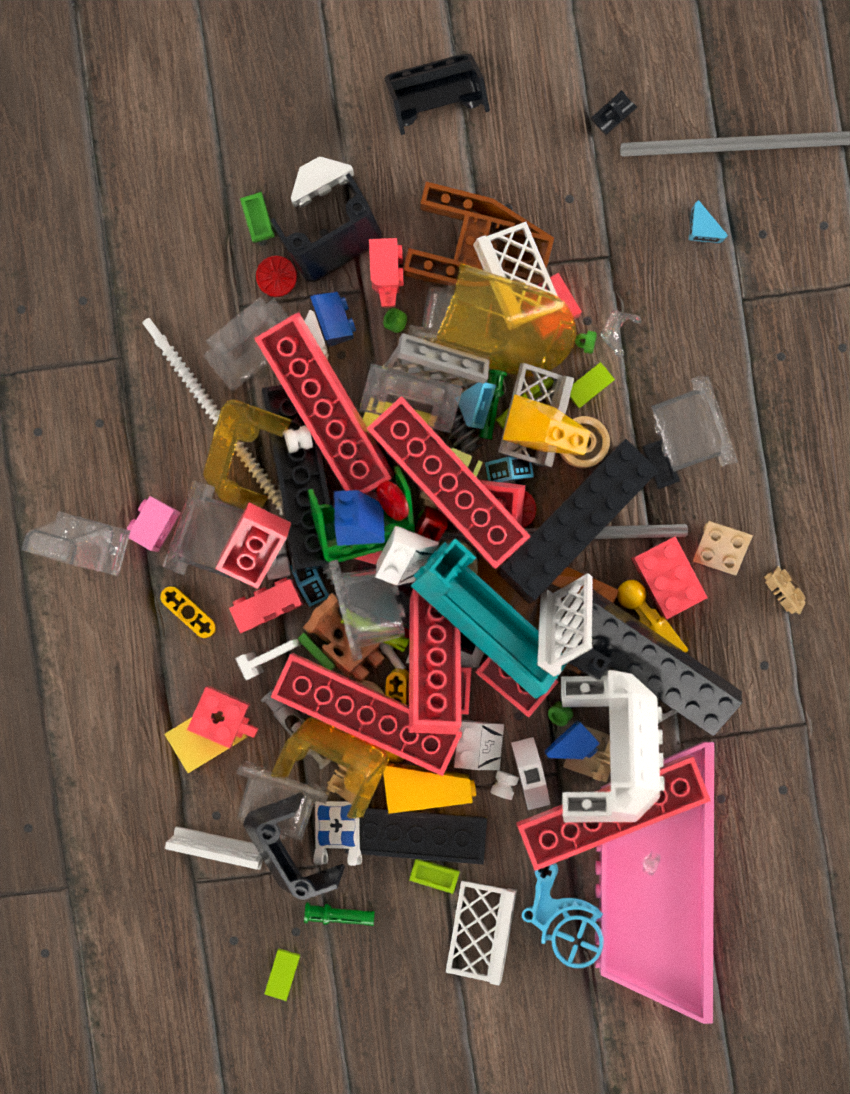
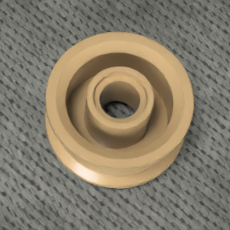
M588 416L574 418V421L590 431L588 439L590 445L586 448L585 455L560 453L566 463L575 468L585 469L593 467L602 461L608 453L610 446L609 433L606 427L595 418Z

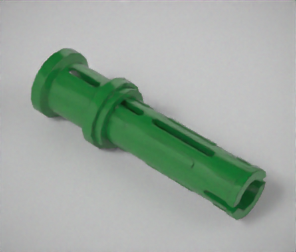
M489 369L487 383L495 384L496 388L484 428L480 429L478 436L482 439L492 440L499 398H502L504 394L502 387L507 372Z
M306 902L304 923L313 921L323 922V925H327L329 922L373 926L375 911L331 908L329 904L316 906Z

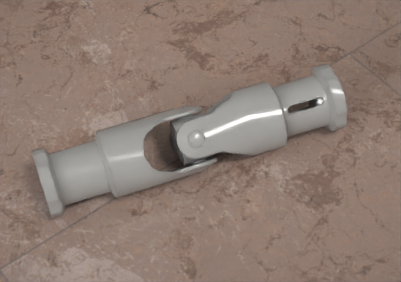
M272 689L260 701L262 703L265 702L274 712L273 716L291 736L298 737L301 748L307 755H311L317 761L320 770L323 769L336 755L328 751L317 733L307 729V722L295 708L271 698L274 691ZM289 715H295L300 721L289 729L286 724V718Z

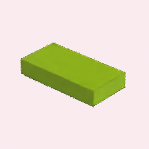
M600 362L573 384L570 399L580 409L615 379Z
M415 859L409 881L453 894L460 870L427 860Z
M278 948L265 995L287 1001L299 962V954Z

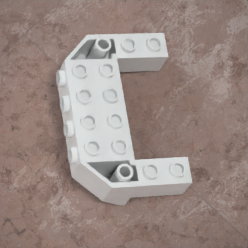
M608 670V676H602L599 681L591 676L561 677L562 707H609L611 792H563L564 822H636L659 799L660 791H664V776H659V767H663V753H659L658 744H663L662 730H658V721H662V708L657 707V696L634 675L614 670Z

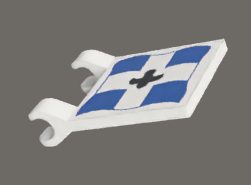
M316 801V849L314 864L322 865L328 862L326 848L349 849L348 865L355 866L361 864L359 810L348 801Z

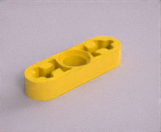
M166 587L161 592V602L199 637L209 638L215 634L216 623L180 589L177 587ZM175 591L177 593L175 598L179 602L185 599L186 602L182 603L178 610H176L174 607L178 605L174 601H167V592L173 593ZM185 606H192L195 610V615L191 619H186L182 614ZM199 614L203 616L199 619L202 623L206 624L209 622L211 624L209 626L210 633H201L202 627L198 623H195L194 626L191 624L197 620Z

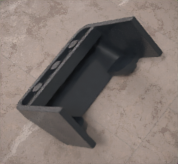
M460 54L396 71L384 78L395 121L401 135L405 134L404 126L412 125L418 118L417 113L461 102L467 108H476L482 104L485 112L490 111L484 77L471 54Z
M350 173L346 175L347 185L355 196L346 204V212L350 221L311 244L308 237L300 232L285 237L274 218L270 220L273 229L302 277L308 282H316L367 252L369 250V239H382L381 229Z
M302 792L250 811L245 817L243 826L279 887L294 897L305 900L337 889L345 866L340 864L302 877L280 840L281 829L277 823L296 816L304 797Z

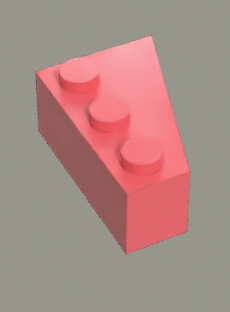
M285 577L275 582V586L268 590L264 587L253 592L255 596L247 600L244 596L233 601L234 606L230 607L229 610L240 634L305 605L293 579L288 580Z

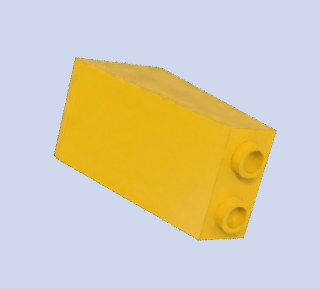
M514 395L503 440L541 452L585 455L590 431L555 407Z
M394 762L383 763L388 814L473 803L472 797L476 796L475 782L469 779L468 774L445 771L444 775L441 776L424 767Z

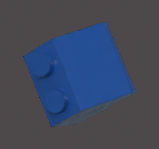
M338 292L318 294L310 297L328 347L354 339L352 332H355L356 328L352 318L347 319L345 311L349 310L345 297L340 298Z
M359 490L334 491L337 546L385 543L384 510L380 503Z
M577 720L547 747L544 753L549 758L583 760L587 757L589 759L599 750L597 746L600 743Z

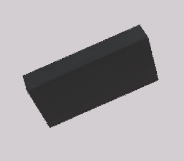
M664 439L642 447L645 457L659 470L653 477L657 489L680 482Z

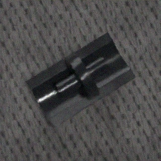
M621 90L595 113L591 120L606 136L635 111L637 106Z
M590 649L568 661V663L599 681L611 659L594 649Z

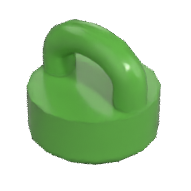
M397 308L388 310L383 319L384 327L394 333H400L407 323V315Z
M589 330L587 334L580 333L575 337V344L580 348H584V353L592 354L597 333ZM585 339L586 341L582 343L580 340Z
M557 701L549 709L548 716L554 724L565 726L573 717V712L570 707H562V702Z

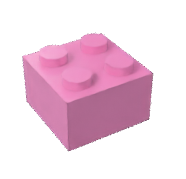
M150 496L148 500L144 499L138 509L140 511L138 518L130 522L127 528L129 532L127 537L150 551L159 552L181 512Z

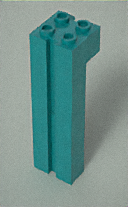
M456 538L449 544L444 542L437 551L435 550L427 558L426 561L428 562L421 566L413 575L416 580L411 584V587L532 697L537 699L547 693L560 674L552 676L538 666L539 631L468 567L476 557ZM568 662L561 665V672L566 667Z

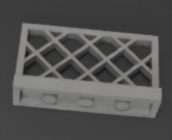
M402 333L399 338V345L384 365L382 374L458 396L476 383L484 384L487 381L490 360ZM413 364H415V365L417 366V367H413V368H408V367H407V365H413ZM401 367V370H396L393 368ZM432 371L438 372L437 374H429V372ZM420 373L423 374V376H416V375H414V374H420ZM456 377H458V378L460 379V380H455V381H451V380H450V378H456ZM438 380H444V382H442V383H439V382H436V381H438ZM465 386V387H466V390L459 389V388H456V387Z
M520 363L498 453L531 462L541 467H552L556 453L536 450L535 458L529 457L525 446L518 445L519 447L514 451L506 450L508 441L503 440L514 395L520 396L525 392L528 399L537 402L545 398L547 405L555 407L566 414L574 378L562 376L526 363ZM526 370L531 371L535 378V381L527 385L524 379ZM548 377L554 379L552 389L549 391L546 390L542 382ZM538 384L542 395L534 399L530 388Z

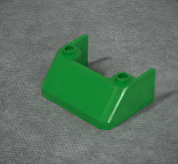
M399 466L395 467L396 486L402 491L407 500L409 514L403 520L397 521L384 511L385 543L337 546L334 507L330 504L319 505L313 489L308 490L312 517L321 549L327 562L338 563L382 551L395 526L415 533L410 489Z

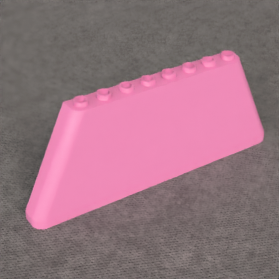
M701 742L663 759V764L688 754L693 756L711 801L596 846V852H600V861L595 863L596 875H599V884L595 885V897L599 898V907L597 908L603 913L596 921L599 922V927L603 933L604 946L601 955L595 961V968H599L602 976L703 1024H713L714 742ZM611 782L601 786V789L610 786ZM595 931V945H599V937Z

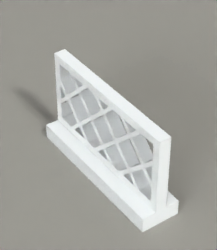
M527 222L487 237L485 235L477 238L473 246L508 329L515 328L519 324L562 307ZM523 230L526 237L524 245L511 240L514 232ZM500 239L506 242L503 253L495 250L491 241ZM509 244L522 249L518 260L506 255ZM524 251L533 254L535 258L533 266L520 261ZM503 259L515 263L512 274L503 271L501 267ZM518 265L531 270L527 281L514 276ZM533 272L542 275L544 280L542 287L530 283ZM512 280L525 285L521 296L512 292L510 288ZM527 287L539 291L536 302L524 297ZM542 293L552 298L553 306L545 307L538 304ZM522 301L534 306L531 314L524 317L519 309Z
M588 573L555 593L547 589L540 595L538 666L552 676L561 673V665L592 649V576ZM584 585V587L582 588V590L580 591V593L577 594V592L579 591V589L581 588V586ZM574 597H576V599H575V601L573 602V604L571 605V607L568 608V606L570 605V603L572 602V600L574 599ZM584 601L583 606L581 607V609L579 610V612H577L579 606H580L581 603ZM576 615L570 626H568V623L570 622L572 617ZM582 619H583L582 625L580 626V628H579L578 630H576V628L578 627V625L580 624V622H581ZM573 633H576L571 642L567 644ZM583 637V644L577 646Z
M296 639L259 657L256 656L255 652H250L236 658L245 679L248 680L264 672L261 664L302 644Z
M176 826L174 835L165 845V849L258 870L262 867L263 859L255 845L251 842Z
M465 880L461 881L446 973L500 985L517 895L516 889H504ZM466 887L475 888L480 897L469 903L465 897ZM491 892L500 893V903L492 908L485 896ZM482 899L489 911L479 917L472 905ZM463 901H464L465 904L467 905V906H465L464 908H462V906H463ZM499 907L497 915L494 910ZM469 908L476 920L466 926L461 919V913ZM492 913L496 919V926L488 931L481 919ZM478 922L485 934L475 940L468 928ZM459 924H460V925L462 926V928H463V929H461L460 931H458V930H459ZM495 930L494 938H493L490 933ZM465 931L472 943L462 949L457 942V936ZM488 936L493 945L491 950L484 953L477 942ZM474 945L481 957L471 963L464 951ZM491 953L490 961H489V959L487 958V955H489V954ZM459 954L462 955L468 964L462 970L452 968L453 959ZM484 959L489 966L488 974L478 973L473 965Z

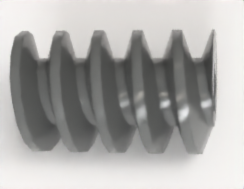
M457 406L442 415L438 423L439 425L447 424L443 432H451L448 440H456L452 445L454 449L461 448L459 451L470 454L484 444H476L480 436L472 437L476 429L467 428L468 426L465 421L462 420V413H458L460 408Z

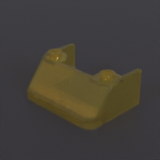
M229 400L222 406L203 476L223 502L244 510L248 503H252L260 508L264 507L268 500L267 496L240 487L236 482L227 479L238 440L244 442L254 441L259 435L260 429L282 437L292 420L237 400Z
M309 717L286 741L270 776L273 778L288 777L294 762L302 760L308 750L311 749L348 769L344 778V784L350 792L356 794V797L347 817L350 819L363 817L388 764L389 757L386 750L315 717Z

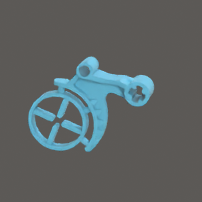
M556 863L549 865V870L552 873L547 876L543 874V870H536L537 883L534 905L527 907L522 912L523 920L525 922H532L543 932L542 944H546V940L552 941L553 951L563 964L572 968H584L593 964L601 955L604 946L603 933L596 923V920L603 913L594 905L581 899H554L551 897L550 891L558 874V865ZM568 910H584L592 913L593 916L591 918L583 915L569 916ZM528 911L533 913V917L528 915ZM562 913L564 919L556 926L553 935L547 934L552 921ZM583 920L577 935L578 939L582 938L587 923L591 924L596 930L599 937V947L586 941H582L580 944L582 947L597 953L590 961L573 963L578 950L577 944L573 946L568 960L559 952L556 942L557 936L570 942L575 940L574 936L559 931L560 927L567 921Z

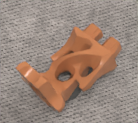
M331 594L313 611L310 620L303 629L309 633L316 634L324 644L322 646L323 652L336 664L343 676L347 678L352 676L361 683L370 673L363 666L366 661L375 669L384 662L385 658L378 650L380 642L366 634L361 635L358 633V630L340 623L341 618L338 609L341 605L335 595ZM340 629L343 637L336 639L334 637V630ZM352 636H358L361 642L356 643Z

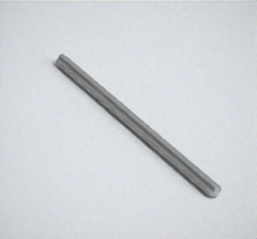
M850 131L629 142L620 145L621 156L850 145Z
M686 524L606 526L594 539L688 536V526ZM538 528L523 529L531 536ZM445 530L438 543L451 538L463 540L466 543L469 541L459 530Z

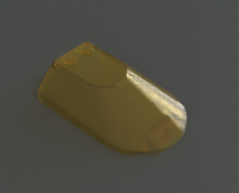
M461 263L453 298L437 337L430 342L490 360L489 368L518 375L520 363H526L547 371L561 364L567 358L575 343L576 324L567 304L556 295ZM526 370L525 376H534L531 371Z

